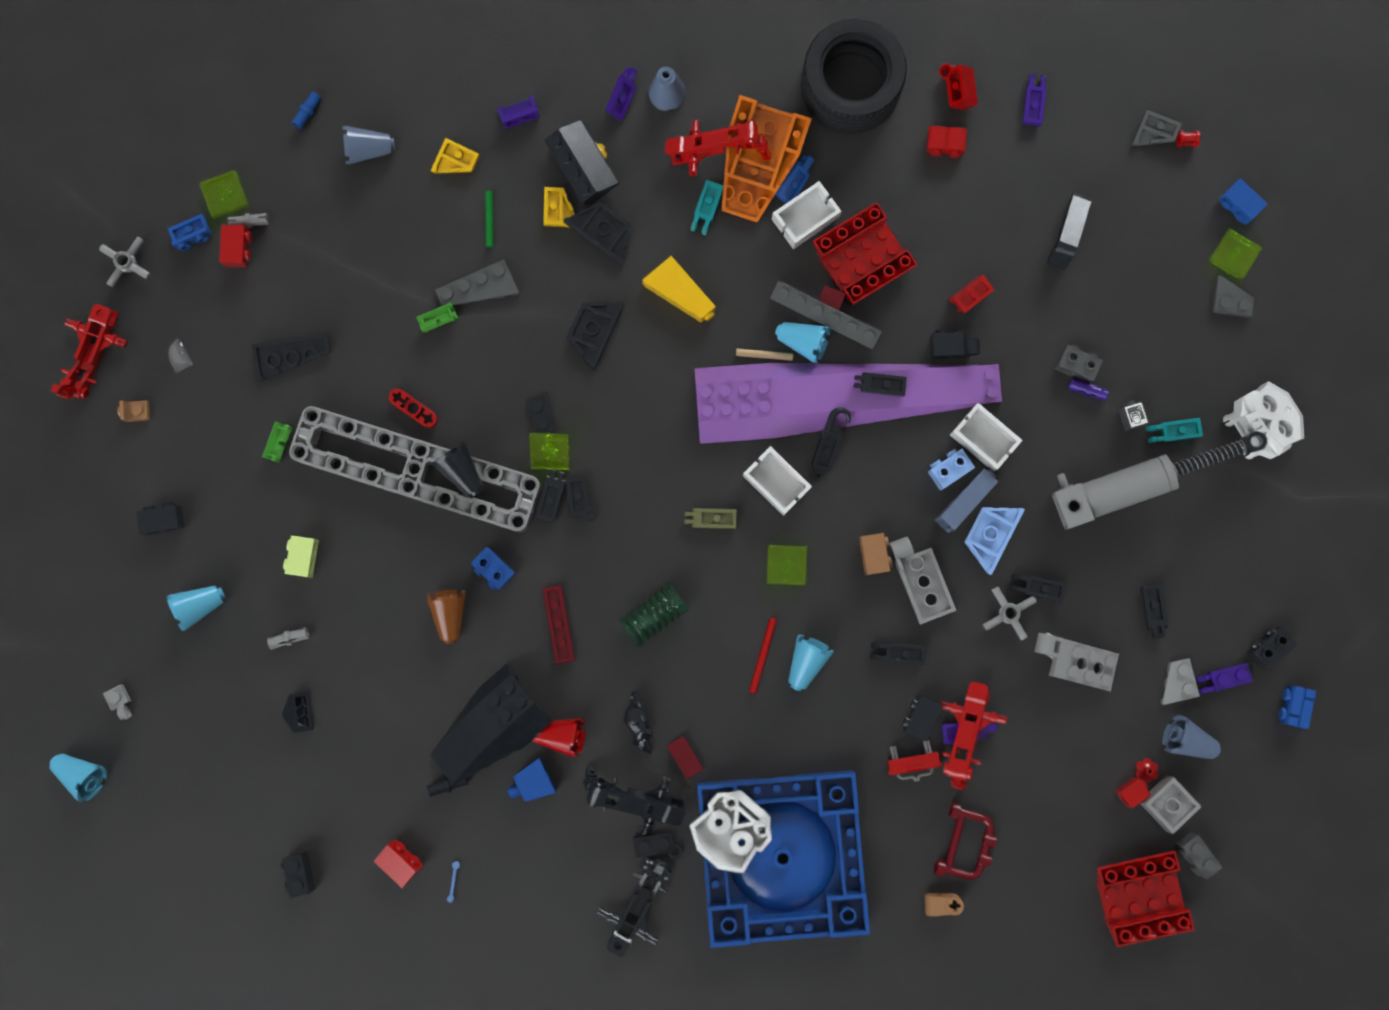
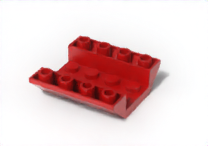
M878 202L813 240L822 265L838 290L846 293L845 298L852 305L918 266L909 250H903L886 224L887 216Z
M1175 850L1097 867L1099 896L1105 921L1116 947L1195 930L1191 912L1184 906L1176 871H1180Z

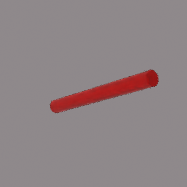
M769 619L750 685V693L756 694L777 619Z

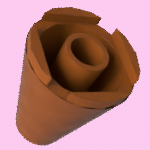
M457 590L436 591L435 596L430 597V593L426 595L439 638L445 644L456 643V640L460 638L466 597L464 590H461V593H457Z

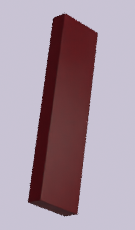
M562 585L542 588L555 663L561 664L575 661Z

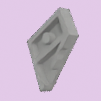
M1190 658L1168 663L1167 678L1164 682L1165 690L1160 701L1161 705L1200 696Z

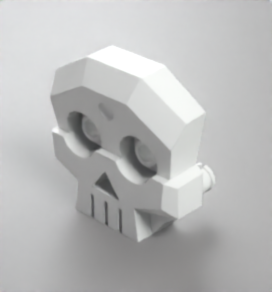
M1269 381L1234 401V411L1223 417V422L1230 421L1225 425L1227 427L1235 425L1242 437L1256 431L1266 435L1268 441L1266 447L1258 452L1250 453V455L1245 457L1247 459H1252L1258 455L1272 459L1290 449L1293 443L1304 439L1302 413L1288 392ZM1251 438L1252 446L1258 447V438Z
M742 790L731 793L717 792L708 802V809L690 824L697 850L721 870L744 873L756 851L762 852L772 840L770 832L771 817ZM738 813H742L748 820L738 822ZM717 819H721L723 823L722 825L717 826L715 824V821ZM739 839L745 840V844L743 846H740L738 844Z

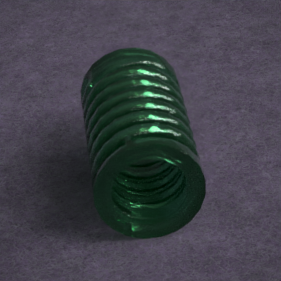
M670 582L660 589L663 595L656 591L654 593L655 597L651 595L648 598L649 601L644 600L642 602L644 607L638 604L637 610L631 609L632 616L626 613L618 619L637 647L643 645L646 640H650L651 635L655 636L657 631L661 632L663 627H667L669 625L668 621L673 623L675 618H680V615L682 616L689 611Z

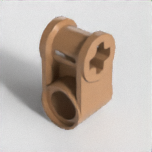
M925 894L926 916L959 915L964 909V904L957 894ZM953 900L957 902L955 908H952L950 905L953 903Z

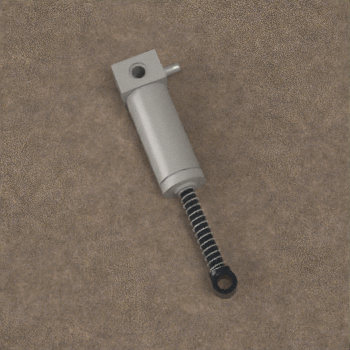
M1252 432L1241 437L1240 441L1231 442L1230 445L1226 444L1224 447L1221 446L1219 449L1216 448L1210 452H1205V454L1196 455L1177 464H1173L1168 456L1164 454L1083 484L1069 485L1065 474L1062 473L1057 475L1061 488L1051 495L1064 529H1070L1095 520L1097 517L1179 489V475H1184L1186 472L1189 473V471H1194L1201 467L1204 468L1206 465L1209 466V464H1214L1226 458L1229 459L1232 456L1235 457L1234 455H1240V453L1258 452L1266 447L1267 437L1262 432ZM1252 437L1258 438V447L1252 446ZM1070 502H1074L1077 505L1075 512L1069 509L1068 505Z

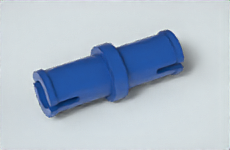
M312 91L305 103L300 105V110L291 123L295 127L302 129L308 118L313 116V110L322 98Z

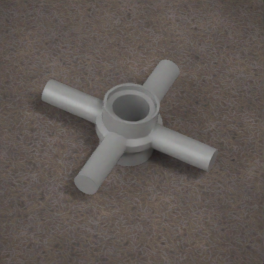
M137 236L127 252H115L104 244L100 246L99 251L111 257L116 266L115 271L106 284L114 287L123 272H135L147 280L151 277L150 272L137 265L134 257L144 242L143 239ZM128 259L127 264L123 265V261Z
M998 586L993 588L992 592L1001 607L998 616L982 624L984 629L987 631L1001 622L1012 624L1020 640H1024L1028 636L1018 621L1020 612L1037 602L1034 596H1031L1015 605L1007 602ZM1008 608H1011L1014 612L1011 619L1007 618L1005 614Z

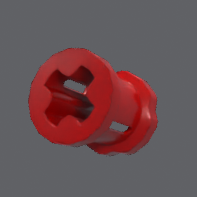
M1179 130L1176 137L1177 147L1192 146L1197 148L1199 146V131L1184 132Z

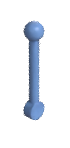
M458 861L452 863L453 875L450 894L447 897L449 903L454 901L453 893L457 869L460 867Z

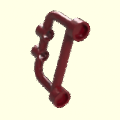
M952 802L949 808V817L955 818L956 823L946 861L936 860L934 875L943 877L945 873L967 880H974L982 875L985 866L990 867L992 856L988 855L989 848H994L997 842V836H993L994 825L988 816L963 809L960 803ZM965 817L983 822L986 825V831L982 837L981 851L977 857V866L973 872L953 868Z

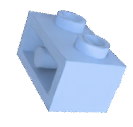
M954 449L946 454V460L941 462L939 459L930 465L932 469L928 473L940 491L975 468L963 449L958 452Z

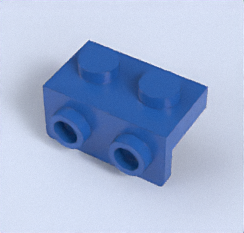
M203 214L168 228L172 239L171 244L178 251L187 250L191 245L197 242H205L209 237L213 236Z

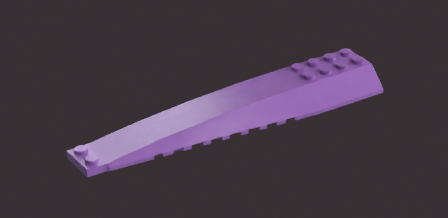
M762 363L694 369L700 444L773 439L822 431L830 412L838 407L847 409L851 416L850 423L846 422L845 414L840 413L836 416L834 425L841 428L971 408L977 403L982 405L1002 402L999 364ZM863 372L907 377L905 396L863 393L860 388L853 387L854 383L862 382L854 380V376H862Z

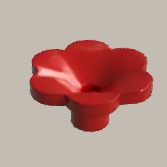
M1144 758L1135 764L1137 769L1135 776L1137 778H1142L1146 783L1158 778V764L1152 762L1151 759Z

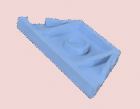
M982 507L964 543L987 574L992 575L1025 509Z

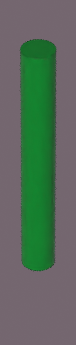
M485 191L486 247L492 248L494 247L493 191Z

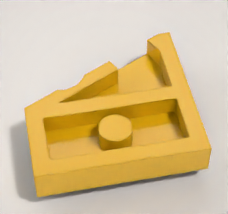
M445 138L431 168V172H473L480 154Z
M544 187L543 226L569 227L563 221L565 218L575 215L567 199L564 188Z

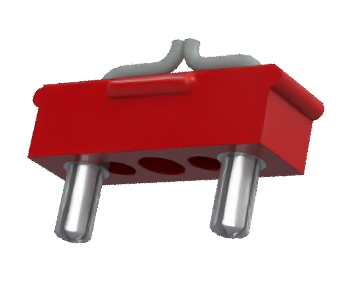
M927 740V743L923 741L925 754L900 759L898 758L896 746H891L892 760L887 761V775H897L901 780L912 778L914 782L920 781V777L931 775L934 768L941 767L942 762H940L938 752L932 753L929 740ZM931 769L928 773L919 774L917 779L911 775L900 776V774Z

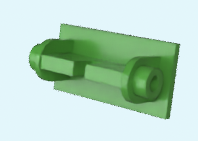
M450 302L416 318L420 324L421 331L425 333L451 321L454 322L459 317Z
M275 421L262 455L263 458L280 463L289 435L292 432L291 426Z

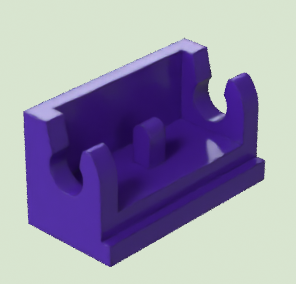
M532 95L529 96V99L502 109L501 106L497 108L505 129L540 117Z

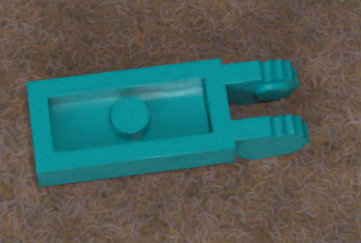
M706 180L694 213L691 231L695 232L700 218L706 220L702 228V234H707L724 185Z
M1200 418L1164 422L1160 425L1146 427L1147 432L1161 430L1162 433L1160 437H1150L1148 443L1161 441L1164 443L1203 437Z

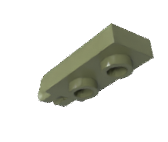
M692 508V512H685V516H692V520H684V524H692V528L736 529V509Z

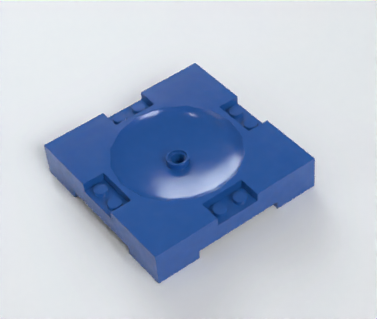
M847 770L784 777L697 783L700 815L708 809V802L717 792L731 793L742 790L771 817L770 832L772 840L762 852L756 851L744 873L718 869L703 856L711 948L751 945L750 943L826 936L834 938L870 934L858 816L856 775L854 771ZM738 813V822L748 820L742 813ZM717 819L715 821V824L717 826H720L723 823L721 819ZM739 839L738 844L740 846H743L745 844V840ZM779 854H787V860L779 862L777 860Z

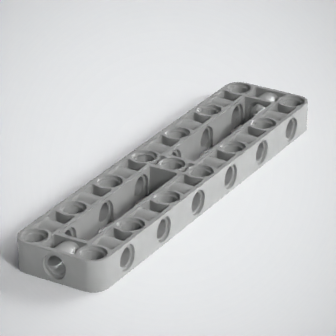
M309 406L303 410L289 450L290 457L301 464L520 533L529 527L541 491V483L536 477L472 456L471 458L481 481L518 493L514 508L506 509L443 487L430 485L424 482L429 465H432V462L450 451V449L314 406ZM313 413H317V419L311 422L310 416ZM353 424V431L347 433L346 427ZM322 430L408 457L403 473L399 475L380 467L361 463L348 457L316 448ZM388 435L390 437L389 443L382 444L383 437ZM421 447L426 448V453L423 456L418 455V450ZM300 449H304V450H305L304 456L301 457V458H299V457H298V452H299V450H300ZM340 460V468L334 469L335 461ZM415 465L420 466V471L417 474L412 473V468ZM493 470L499 471V476L496 479L490 478V473ZM376 471L378 474L377 478L371 481L370 474ZM534 481L536 484L535 488L528 491L526 484ZM409 483L414 485V489L411 492L406 491V486ZM449 494L450 501L447 504H443L442 497ZM486 506V514L480 516L478 514L479 507ZM518 517L523 518V525L521 527H515L514 521Z

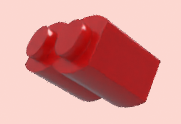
M929 126L926 152L930 153L931 156L947 154L951 158H959L964 155L966 150L967 129Z

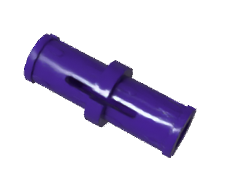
M1073 377L1068 386L1069 390L1082 393L1085 397L1097 398L1104 402L1109 394L1108 389L1095 386L1091 382L1080 381Z

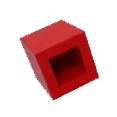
M1132 777L1115 790L1129 808H1134L1151 795L1147 790L1149 789L1147 783L1142 778Z

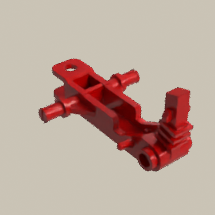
M693 120L692 129L689 132L690 136L670 138L665 143V153L671 155V163L679 165L688 162L690 176L697 175V167L703 158L724 153L725 147L736 148L737 155L740 152V148L755 149L757 152H760L763 160H771L768 140L765 139L762 133H758V126L754 121H747L744 124L702 133L699 129L700 122L698 120L694 122ZM729 135H732V137H733V136H738V137L729 139Z
M95 304L92 307L86 325L81 321L76 322L69 318L65 320L69 323L65 322L64 325L73 328L79 337L80 343L74 355V358L77 360L70 371L61 369V372L67 375L65 379L61 380L59 385L53 384L50 391L57 393V396L65 399H73V397L86 399L88 397L90 383L96 384V381L92 378L104 349L110 345L127 347V345L121 342L128 344V340L121 339L116 334H110L118 318L117 312ZM93 336L97 338L95 345L91 344ZM80 369L87 371L83 374L84 376L81 381L76 379Z
M977 682L969 684L964 706L957 705L955 702L953 704L941 702V709L951 711L959 724L952 753L943 752V756L950 757L949 762H945L943 773L947 774L948 777H952L951 787H955L959 791H964V787H967L965 781L972 779L974 769L971 768V764L981 765V761L973 759L974 748L977 745L980 731L990 723L994 724L997 722L1006 725L1008 720L1007 716L998 715L996 712H985L990 697L987 685ZM970 717L977 719L976 723L967 721V718ZM958 748L969 750L965 754L967 756L966 761L956 759L957 754L960 755Z

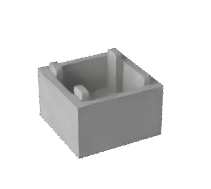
M1167 775L1149 791L1151 795L1140 803L1165 831L1172 834L1201 808L1198 802L1174 777Z

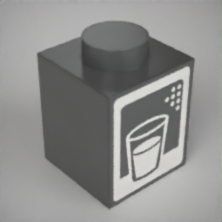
M1135 400L1123 403L1124 407L1118 410L1125 431L1142 427L1149 423L1142 401L1135 403Z

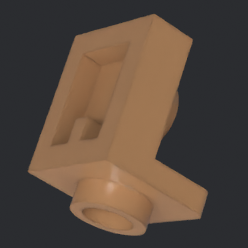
M119 401L120 406H118L117 412L121 420L126 422L150 420L149 401Z

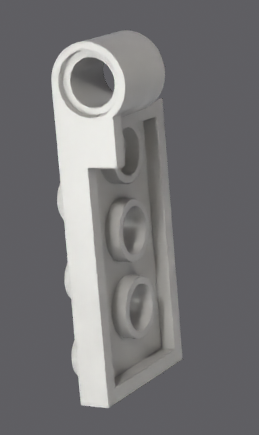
M907 536L890 542L889 549L919 625L956 611L932 548L914 554L912 544ZM921 576H925L929 580L926 587L919 585L918 580ZM928 594H933L936 598V602L933 605L926 603V596Z
M1038 633L1034 652L1053 656L1049 676L1111 692L1119 657L1118 653ZM1079 659H1082L1083 665L1079 669L1077 662ZM1096 663L1099 664L1097 673L1094 672V665Z

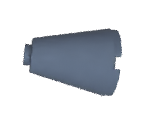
M662 67L652 80L648 93L651 103L656 108L667 111L670 109L674 110L683 103L686 90L683 82L672 68Z
M343 126V130H347V134H343L345 157H349V160H345L346 165L391 154V150H394V138H390V134Z
M1174 716L1172 718L1174 722L1171 725L1167 724L1165 727L1162 744L1166 746L1164 750L1169 753L1214 759L1221 752L1220 743L1184 716Z

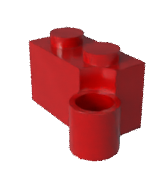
M948 63L943 64L939 69V75L941 78L946 79L950 107L964 111L978 105L974 69L962 64L958 66Z

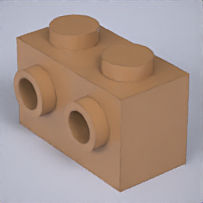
M884 533L859 537L865 576L889 572L892 567L891 556L887 555V548H889L888 537H884Z

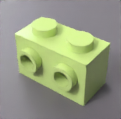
M291 535V540L289 539L287 542L288 557L284 560L283 564L285 574L313 578L319 540Z

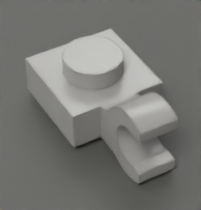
M123 684L103 693L110 710H117L120 720L132 717V713L127 706L131 699Z

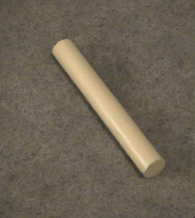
M736 349V356L793 361V353Z

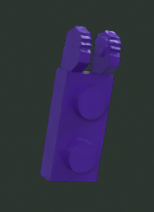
M1030 73L1026 88L1022 124L1041 126L1046 97V75H1041L1038 87L1034 86L1035 74Z
M1248 663L1211 671L1206 675L1195 678L1196 682H1204L1210 679L1212 685L1199 689L1200 694L1253 682Z

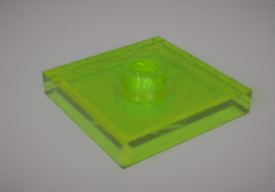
M235 170L199 183L213 219L249 206Z
M1229 228L1209 259V262L1237 279L1243 280L1262 247Z
M530 433L531 469L553 470L554 468L557 470H569L568 434Z
M768 545L767 584L805 585L807 547Z

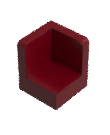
M824 285L819 301L839 310L846 293Z

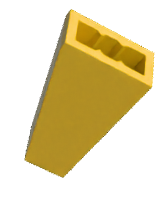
M672 256L642 280L643 285L647 289L701 323L704 320L709 321L715 315L716 306Z

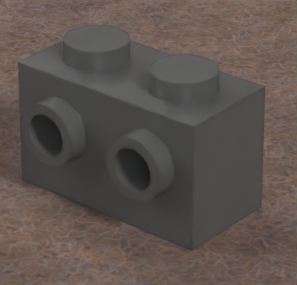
M1071 344L1063 348L1054 369L1080 381L1092 383L1103 360L1099 359L1098 355L1091 352H1083L1079 346Z
M1190 832L1175 843L1179 848V854L1184 860H1188L1191 870L1197 877L1200 876L1208 879L1222 869V866L1199 835Z

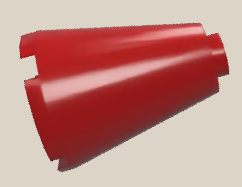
M579 718L553 721L532 741L565 755L578 758L579 755L577 753L582 752L585 742L586 731L582 730V725H585V722Z

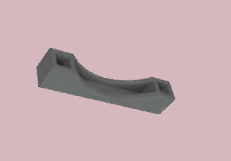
M781 280L778 281L770 299L871 349L874 348L882 332Z

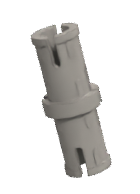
M245 213L244 216L228 217V221H231L228 222V225H244L250 229L252 226L269 225V221H267L269 218L267 213L254 215Z
M306 627L291 632L289 630L284 631V634L269 637L267 639L268 646L271 650L285 645L291 646L295 642L309 639V633Z

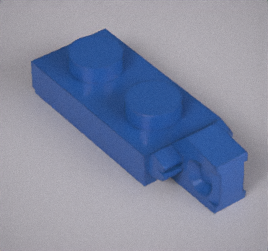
M803 155L800 160L796 161L775 195L784 204L798 196L810 177L809 168L814 162L811 156Z

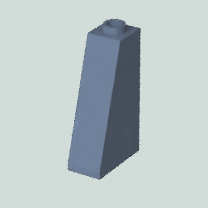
M982 469L935 518V521L947 533L954 531L998 483L995 479L996 475L989 469Z

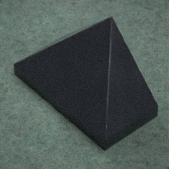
M308 692L289 694L282 716L293 733L313 730Z

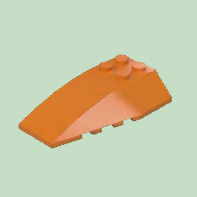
M739 95L729 127L744 124L747 121H754L758 126V133H762L765 139L768 140L771 160H763L760 152H757L755 149L740 148V152L737 155L736 148H726L722 199L723 212L758 223L800 156L812 118L797 113L790 114L760 104L757 100ZM729 135V139L738 137V136H733V137H732V135Z

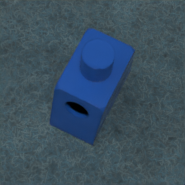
M541 757L513 777L516 784L507 788L511 799L522 795L525 802L553 794L557 791Z

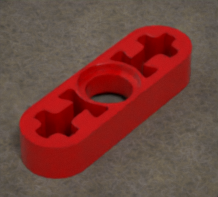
M394 389L390 392L389 401L415 421L429 429L437 425V415L401 389ZM401 394V398L407 402L405 405L400 401L395 402L394 396ZM415 403L419 407L418 412L411 414L408 408L411 404ZM422 412L428 417L433 415V422L425 424L426 419L420 416Z

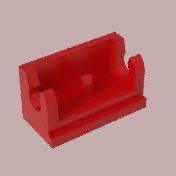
M984 275L976 276L948 300L950 303L956 304L958 312L966 313L995 289Z

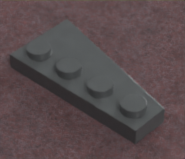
M504 259L435 290L442 306L451 302L453 307L493 298H504V296L520 295Z

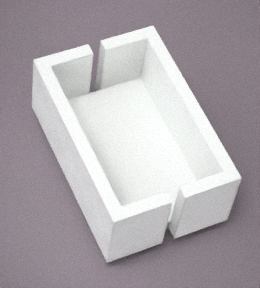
M820 181L773 212L772 221L781 233L784 232L785 239L793 249L840 217V208L832 198L828 200L829 193Z
M979 403L969 411L950 434L952 438L992 472L998 470L1009 457L1008 455L1023 441Z
M770 446L758 458L760 464L758 465L755 461L743 473V477L784 516L797 503L795 498L799 501L812 486Z

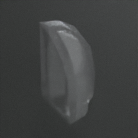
M175 339L169 347L168 357L175 372L178 373L193 365L180 339Z

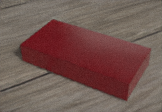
M684 735L667 745L686 779L703 770Z

